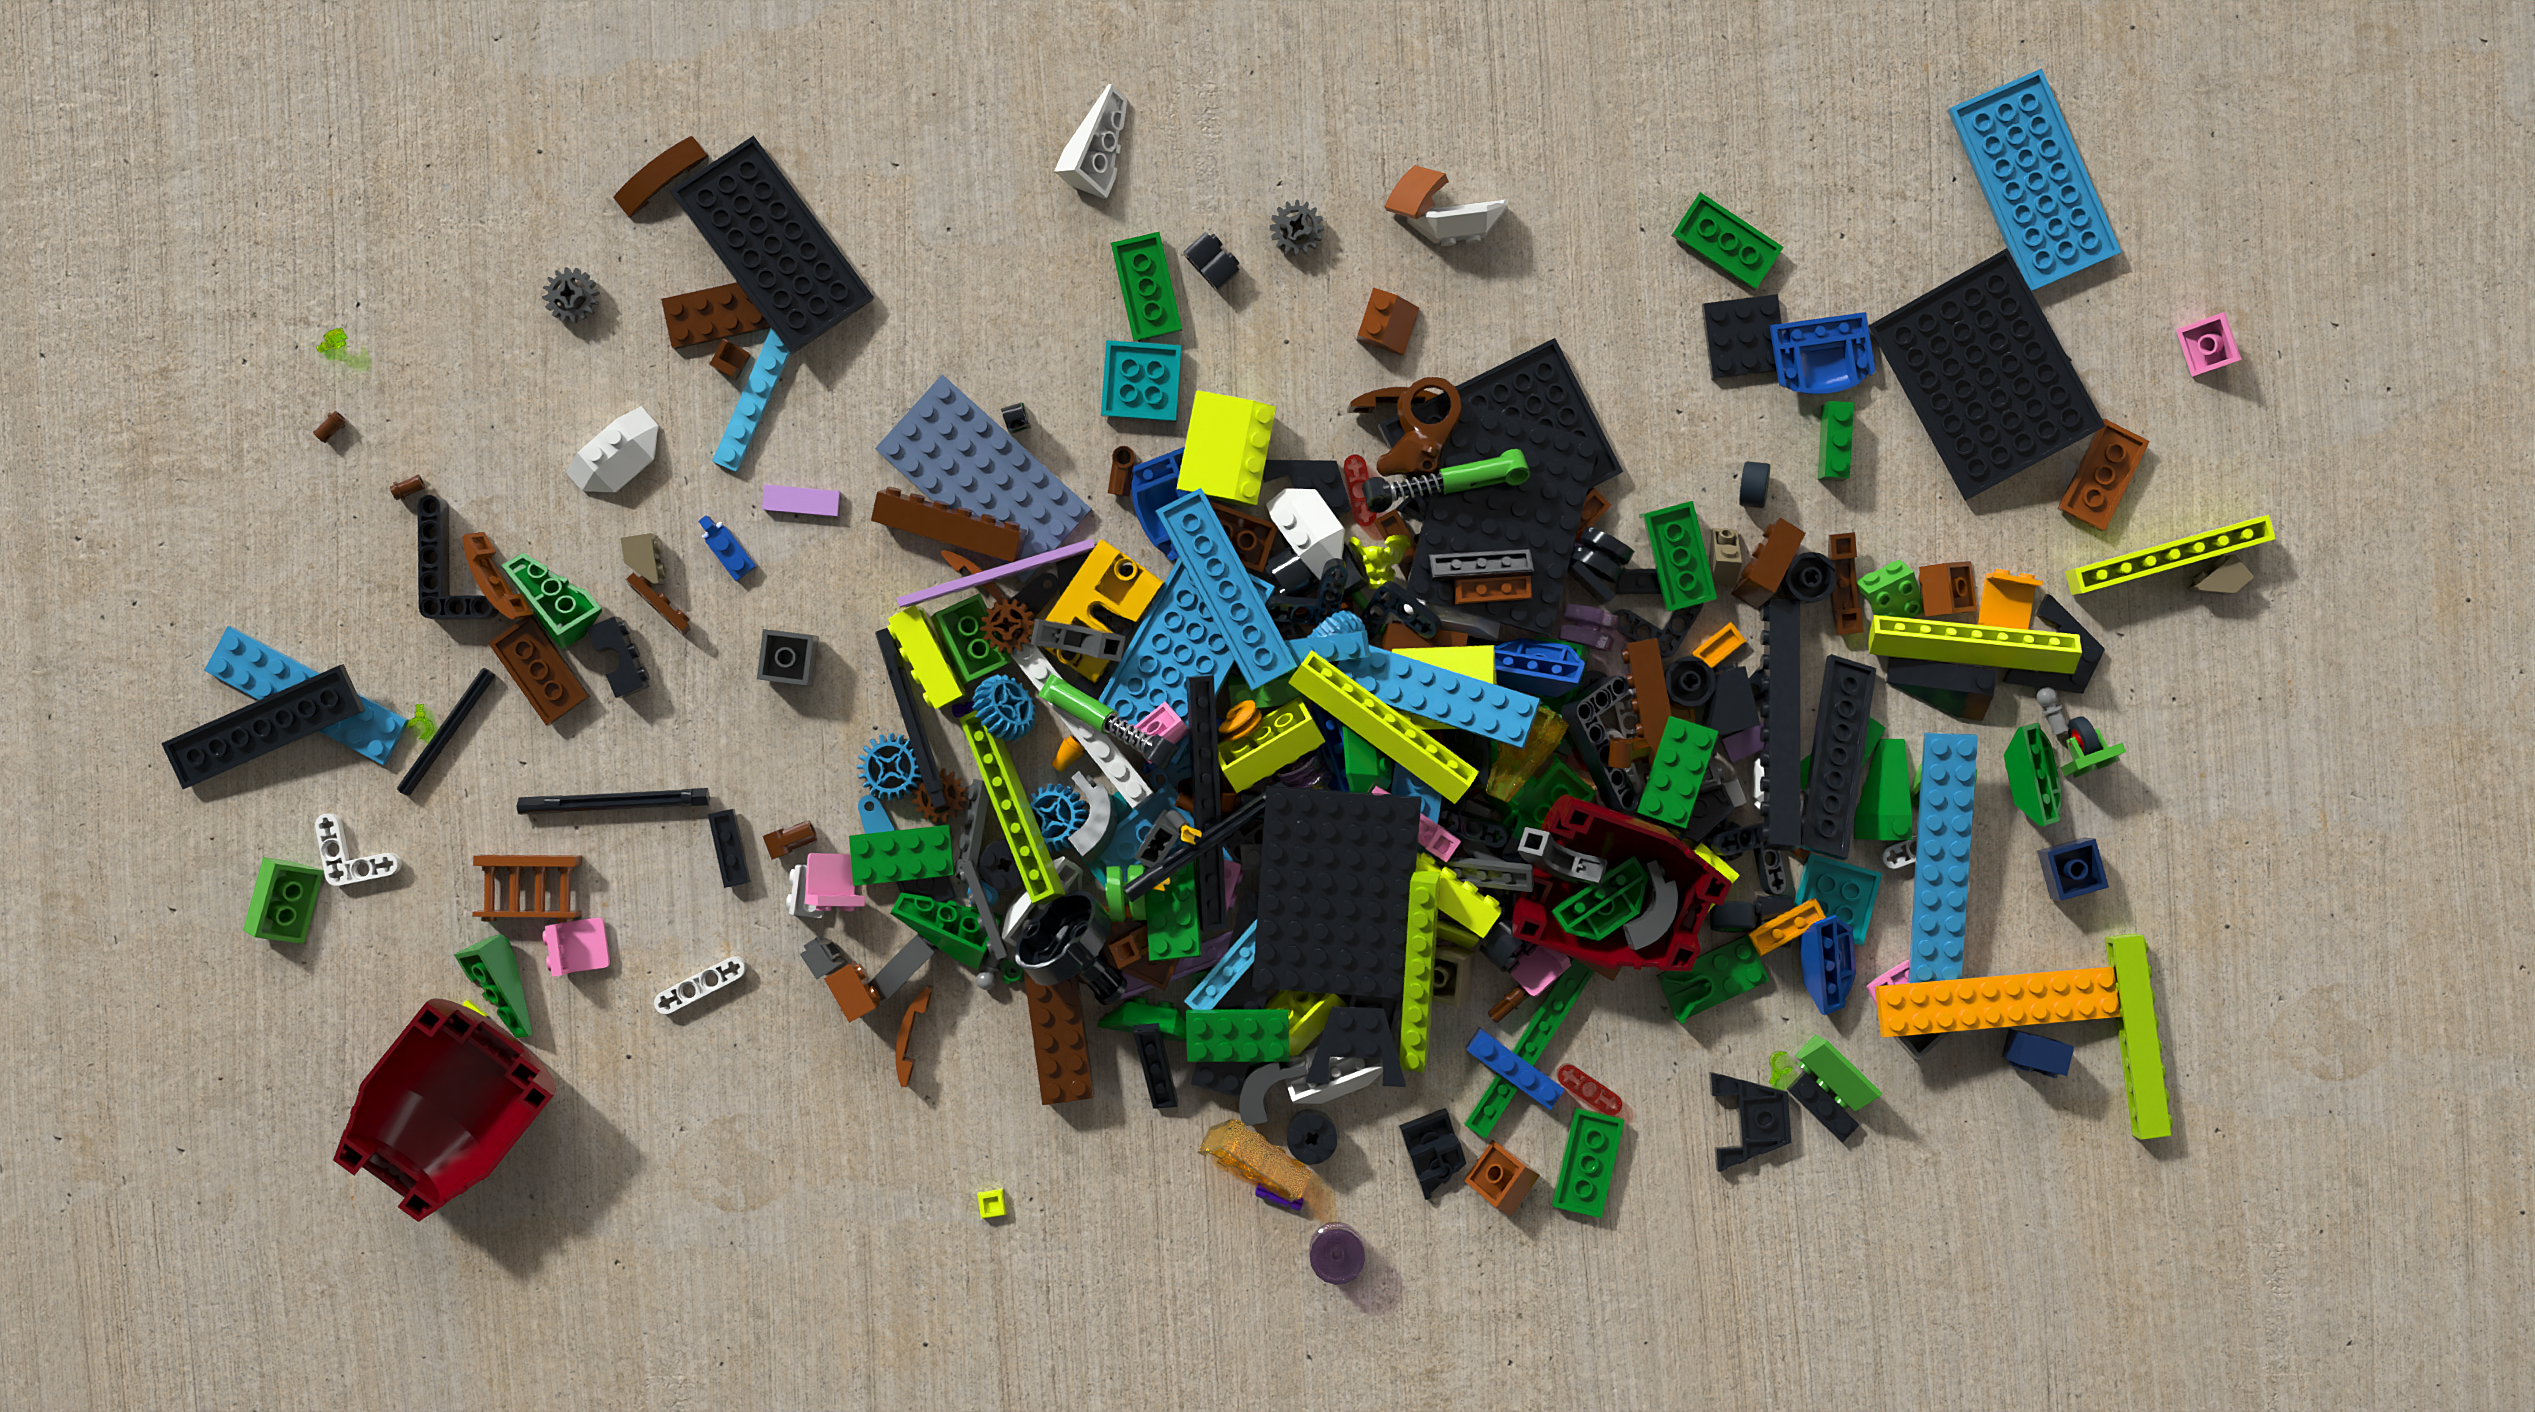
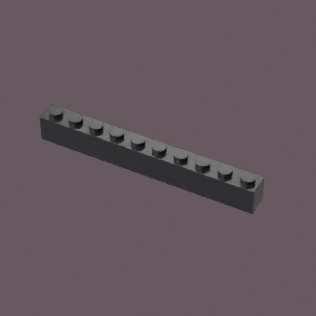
M1769 598L1760 611V620L1764 622V630L1761 631L1760 644L1764 645V654L1761 655L1760 668L1764 669V678L1760 682V692L1764 694V703H1761L1760 717L1764 718V727H1761L1760 741L1764 742V752L1762 751L1760 755V766L1764 767V776L1760 780V791L1764 792V801H1761L1760 816L1764 817V826H1761L1760 841L1764 842V850L1795 852L1801 846L1800 601Z

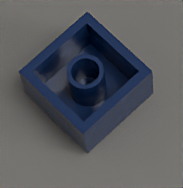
M2084 837L2037 850L2050 899L2062 901L2109 888L2095 838Z
M2009 1028L2002 1057L2010 1060L2009 1065L2015 1066L2018 1069L2028 1072L2035 1071L2048 1077L2057 1078L2058 1074L2068 1075L2074 1046L2059 1040Z

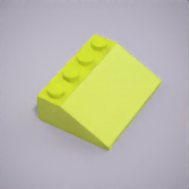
M1197 390L1177 490L1191 493L1202 488L1205 496L1208 498L1243 507L1257 505L1276 407L1254 400Z
M1494 645L1392 649L1393 653L1497 685ZM1391 707L1421 730L1458 729Z

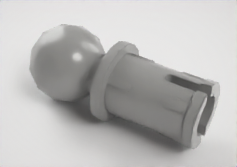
M2049 687L2040 689L2036 698L2041 706L2046 707V710L2042 711V713L2047 716L2053 734L2056 735L2069 730L2061 712L2062 705L2055 704L2057 700L2055 690Z
M989 951L985 962L981 963L985 970L980 972L976 979L977 985L983 990H990L995 986L996 976L994 972H1000L1001 970L999 968L1001 959L997 960L996 955L991 956Z

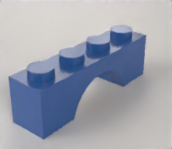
M1480 1027L1465 1047L1469 1053L1549 1110L1552 1109L1565 1090L1555 1080L1529 1064Z

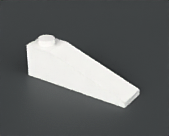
M1108 84L1063 150L1054 171L1070 186L1103 199L1108 197L1116 179L1117 168L1114 167L1116 154H1120L1121 145H1118L1119 132L1124 127L1128 100L1112 84Z

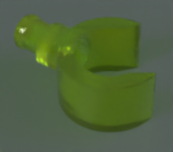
M336 328L323 335L324 341L316 349L319 353H323L325 350L337 349L347 345L345 340L348 338L343 328Z
M415 704V717L408 722L407 729H412L419 721H422L426 726V730L419 739H427L432 735L434 725L430 719L425 717L424 704Z
M1777 1050L1770 1055L1769 1065L1772 1072L1768 1083L1776 1086L1781 1075L1787 1074L1793 1069L1791 1066L1782 1069L1776 1067V1059L1787 1054V1052Z

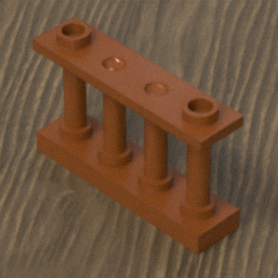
M481 854L473 856V866H482V871H484V910L473 911L472 917H481V921L484 922L497 921V917H557V922H573V918L581 916V911H570L571 871H574V867L582 865V855ZM498 866H507V871H510L509 910H495V871L498 870ZM523 866H533L532 871H535V910H520V871H523ZM548 867H558V871H560V910H545V883Z

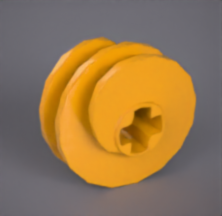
M1246 700L1229 710L1226 716L1227 719L1222 722L1218 731L1224 734L1223 739L1230 742L1238 738L1247 737L1256 731L1264 720L1261 717L1260 710L1256 707V703L1252 700Z

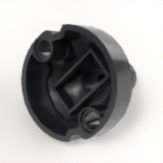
M1086 891L1070 892L1050 902L1038 917L1031 919L1018 939L1015 948V960L1026 974L1039 985L1049 986L1058 984L1074 976L1080 983L1086 984L1094 992L1096 1000L1102 1005H1109L1115 1002L1127 988L1126 978L1121 973H1116L1107 964V958L1100 952L1111 928L1109 913L1093 895Z

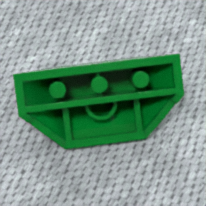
M2038 722L2018 727L2004 753L2005 768L2008 773L2014 804L2040 827L2059 822L2061 817L2059 812L2062 802V790L2051 742L2041 730Z
M1343 723L1345 767L1350 791L1371 793L1375 786L1386 791L1392 782L1390 756Z
M1634 855L1605 872L1601 886L1587 884L1566 898L1551 912L1565 933L1599 941L1640 913L1648 875Z
M1134 996L1133 1000H1126L1100 1018L1097 1024L1098 1028L1133 1033L1134 1025L1159 1023L1163 1039L1187 1043L1186 1018L1179 1008L1173 1007V1002L1159 1000L1158 1004L1149 1003V998Z

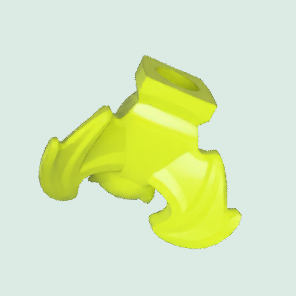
M1405 535L1388 537L1384 543L1388 546L1385 549L1379 546L1364 547L1361 541L1355 537H1351L1348 542L1350 549L1355 552L1362 565L1366 567L1367 575L1369 576V589H1378L1386 581H1394L1396 572L1395 569H1392L1393 564L1400 563L1406 549L1412 546L1411 540Z

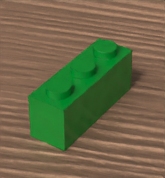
M1828 401L1822 405L1818 480L1844 481L1850 478L1854 402Z

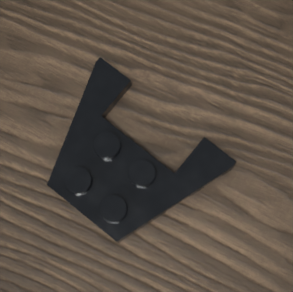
M1336 460L1265 461L1262 476L1264 483L1290 476L1293 489L1317 490L1337 519L1352 509ZM1280 532L1286 549L1291 545L1282 532Z
M2046 594L2035 615L2057 625L2056 633L2077 634L2080 636L2082 654L2075 673L2039 670L2036 672L2028 669L2009 668L2002 682L2027 687H2049L2056 691L2083 694L2105 648L2053 596Z
M1709 765L1703 782L1713 779ZM1721 781L1719 789L1698 794L1687 829L1649 816L1646 817L1698 844L1733 812L1735 807ZM1645 789L1641 790V791L1637 794V795H1638V805H1637L1636 809L1634 810V811H1636V812L1638 811V808H1639V805H1640V802H1641V799H1642V796H1643V793H1644V790H1645Z
M1333 1006L1307 1074L1306 1083L1329 1084L1330 1057L1383 1059L1382 1086L1406 1087L1384 1008Z
M1709 1072L1711 1095H1737L1741 1145L1714 1147L1716 1170L1718 1172L1727 1170L1728 1167L1744 1163L1757 1155H1763L1792 1143L1787 1091Z

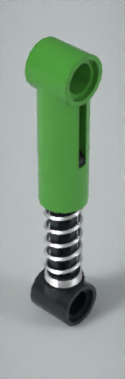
M1511 449L1497 458L1440 469L1438 476L1431 473L1428 478L1422 475L1421 479L1417 480V478L1413 477L1412 481L1404 479L1403 483L1397 480L1395 483H1388L1384 478L1372 477L1363 483L1362 491L1368 510L1373 513H1381L1388 510L1392 502L1397 501L1400 497H1403L1405 500L1406 496L1412 495L1414 498L1415 494L1423 496L1425 492L1432 494V491L1438 490V492H1441V489L1444 494L1503 482H1507L1510 485H1519L1528 480L1530 471L1523 452L1518 449Z
M1052 673L1038 694L1044 700L1065 710L1101 733H1110L1114 737L1117 736L1119 740H1124L1125 744H1130L1132 748H1137L1139 752L1143 753L1144 758L1166 770L1179 748L1158 734L1156 736L1148 735L1147 732H1141L1140 728H1134L1133 724H1127V720L1122 721L1117 711L1074 688Z

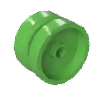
M1143 864L1130 865L1128 867V881H1124L1123 869L1120 866L1107 867L1105 891L1111 922H1123L1125 920L1126 905H1130V915L1133 921L1147 920L1145 894L1130 902L1122 889L1124 885L1144 873Z

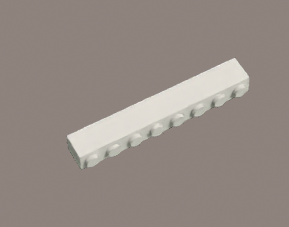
M1024 643L1022 644L1024 650L1022 652L1014 648V654L1011 656L1039 691H1041L1051 673L1064 680L1037 645ZM1049 703L1133 809H1139L1156 795L1108 734L1101 733L1065 710Z

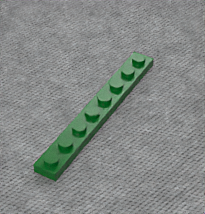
M1573 958L1570 960L1571 966L1560 975L1511 1050L1532 1066H1534L1595 972ZM1496 1073L1465 1120L1464 1125L1486 1139L1517 1092L1518 1087L1499 1073Z

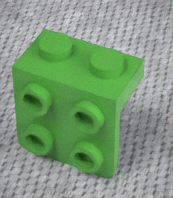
M1900 559L1890 562L1885 567L1868 573L1857 580V589L1869 600L1873 616L1911 619L1924 611L1914 571Z

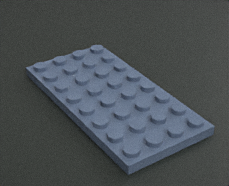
M943 374L875 448L933 502L934 500L946 502L949 504L948 507L956 510L958 507L972 510V514L977 516L982 514L996 517V521L1001 523L1012 521L1020 524V528L1027 530L1021 559L1019 560L1057 549L1092 510ZM997 558L1003 565L1013 563L1007 560ZM1040 567L1015 575L1023 583H1026Z

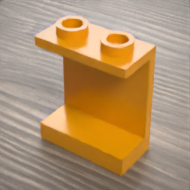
M1995 569V572L1987 573L1984 580L1977 625L2028 630L2035 587L2042 586L2043 581L2034 580L2035 575L2020 573L2019 577L2012 576L2010 571Z

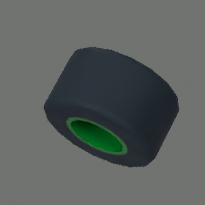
M1750 461L1744 463L1739 496L1740 506L1765 507L1770 477V464Z
M1727 901L1723 902L1722 906L1715 904L1710 910V929L1713 931L1735 933L1752 931L1756 928L1755 905L1752 903Z

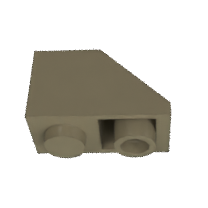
M1712 528L1709 568L1713 584L1736 585L1742 564L1738 532L1728 528Z
M652 533L620 538L624 563L653 584L665 585L664 578L667 577L665 564L661 563L660 553L663 552L660 538H657V535Z
M2222 554L2211 562L2212 567L2206 572L2203 570L2192 578L2193 583L2187 589L2190 592L2233 594L2245 586L2254 576L2236 554L2226 556Z

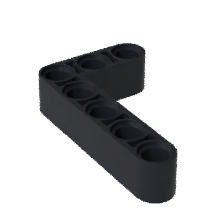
M424 495L418 501L419 612L425 618L436 620L492 619L496 617L499 610L492 605L486 596H450L448 503L443 498L434 495ZM433 501H436L437 510L431 513L429 506ZM436 526L438 532L436 537L432 539L429 533L431 528ZM436 551L438 559L432 564L430 562V555ZM436 576L438 585L432 589L430 580ZM461 601L464 609L458 614L455 607ZM487 601L489 610L483 614L481 604ZM433 602L438 604V611L435 614H432L430 610Z
M1621 675L1598 679L1566 702L1562 707L1561 715L1605 806L1616 812H1628L1636 809L1638 795L1625 768H1615L1608 765L1610 738L1599 715L1628 694L1629 683Z

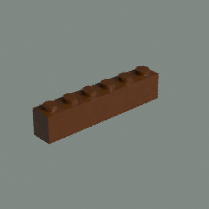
M887 487L876 494L871 517L873 522L1010 562L1021 559L1027 530L1020 528V524L1016 522L1005 521V523L996 521L994 516L987 514L977 516L972 514V510L958 507L956 510L948 507L949 504L943 501L934 500V503L925 501V497L919 494L911 493L910 496L901 494L902 490L895 487Z
M1657 638L1624 644V649L1621 650L1623 664H1627L1629 674H1626V679L1629 683V689L1633 691L1634 699H1630L1633 714H1637L1639 723L1635 724L1636 736L1645 738L1651 746L1650 755L1641 760L1642 764L1646 763L1648 771L1647 774H1644L1645 784H1647L1668 718L1672 716Z

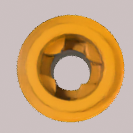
M1071 734L1068 738H1064L1051 765L1063 773L1068 766L1084 754L1085 748Z

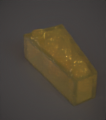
M1230 1119L1209 1128L1198 1151L1199 1154L1205 1157L1208 1153L1219 1158L1218 1164L1225 1168L1227 1165L1238 1168L1240 1176L1253 1181L1260 1180L1261 1187L1289 1202L1301 1199L1313 1173L1306 1168V1164L1286 1155V1151L1281 1147L1272 1146L1265 1141L1266 1138L1263 1135L1251 1132L1245 1128L1246 1125L1237 1119Z

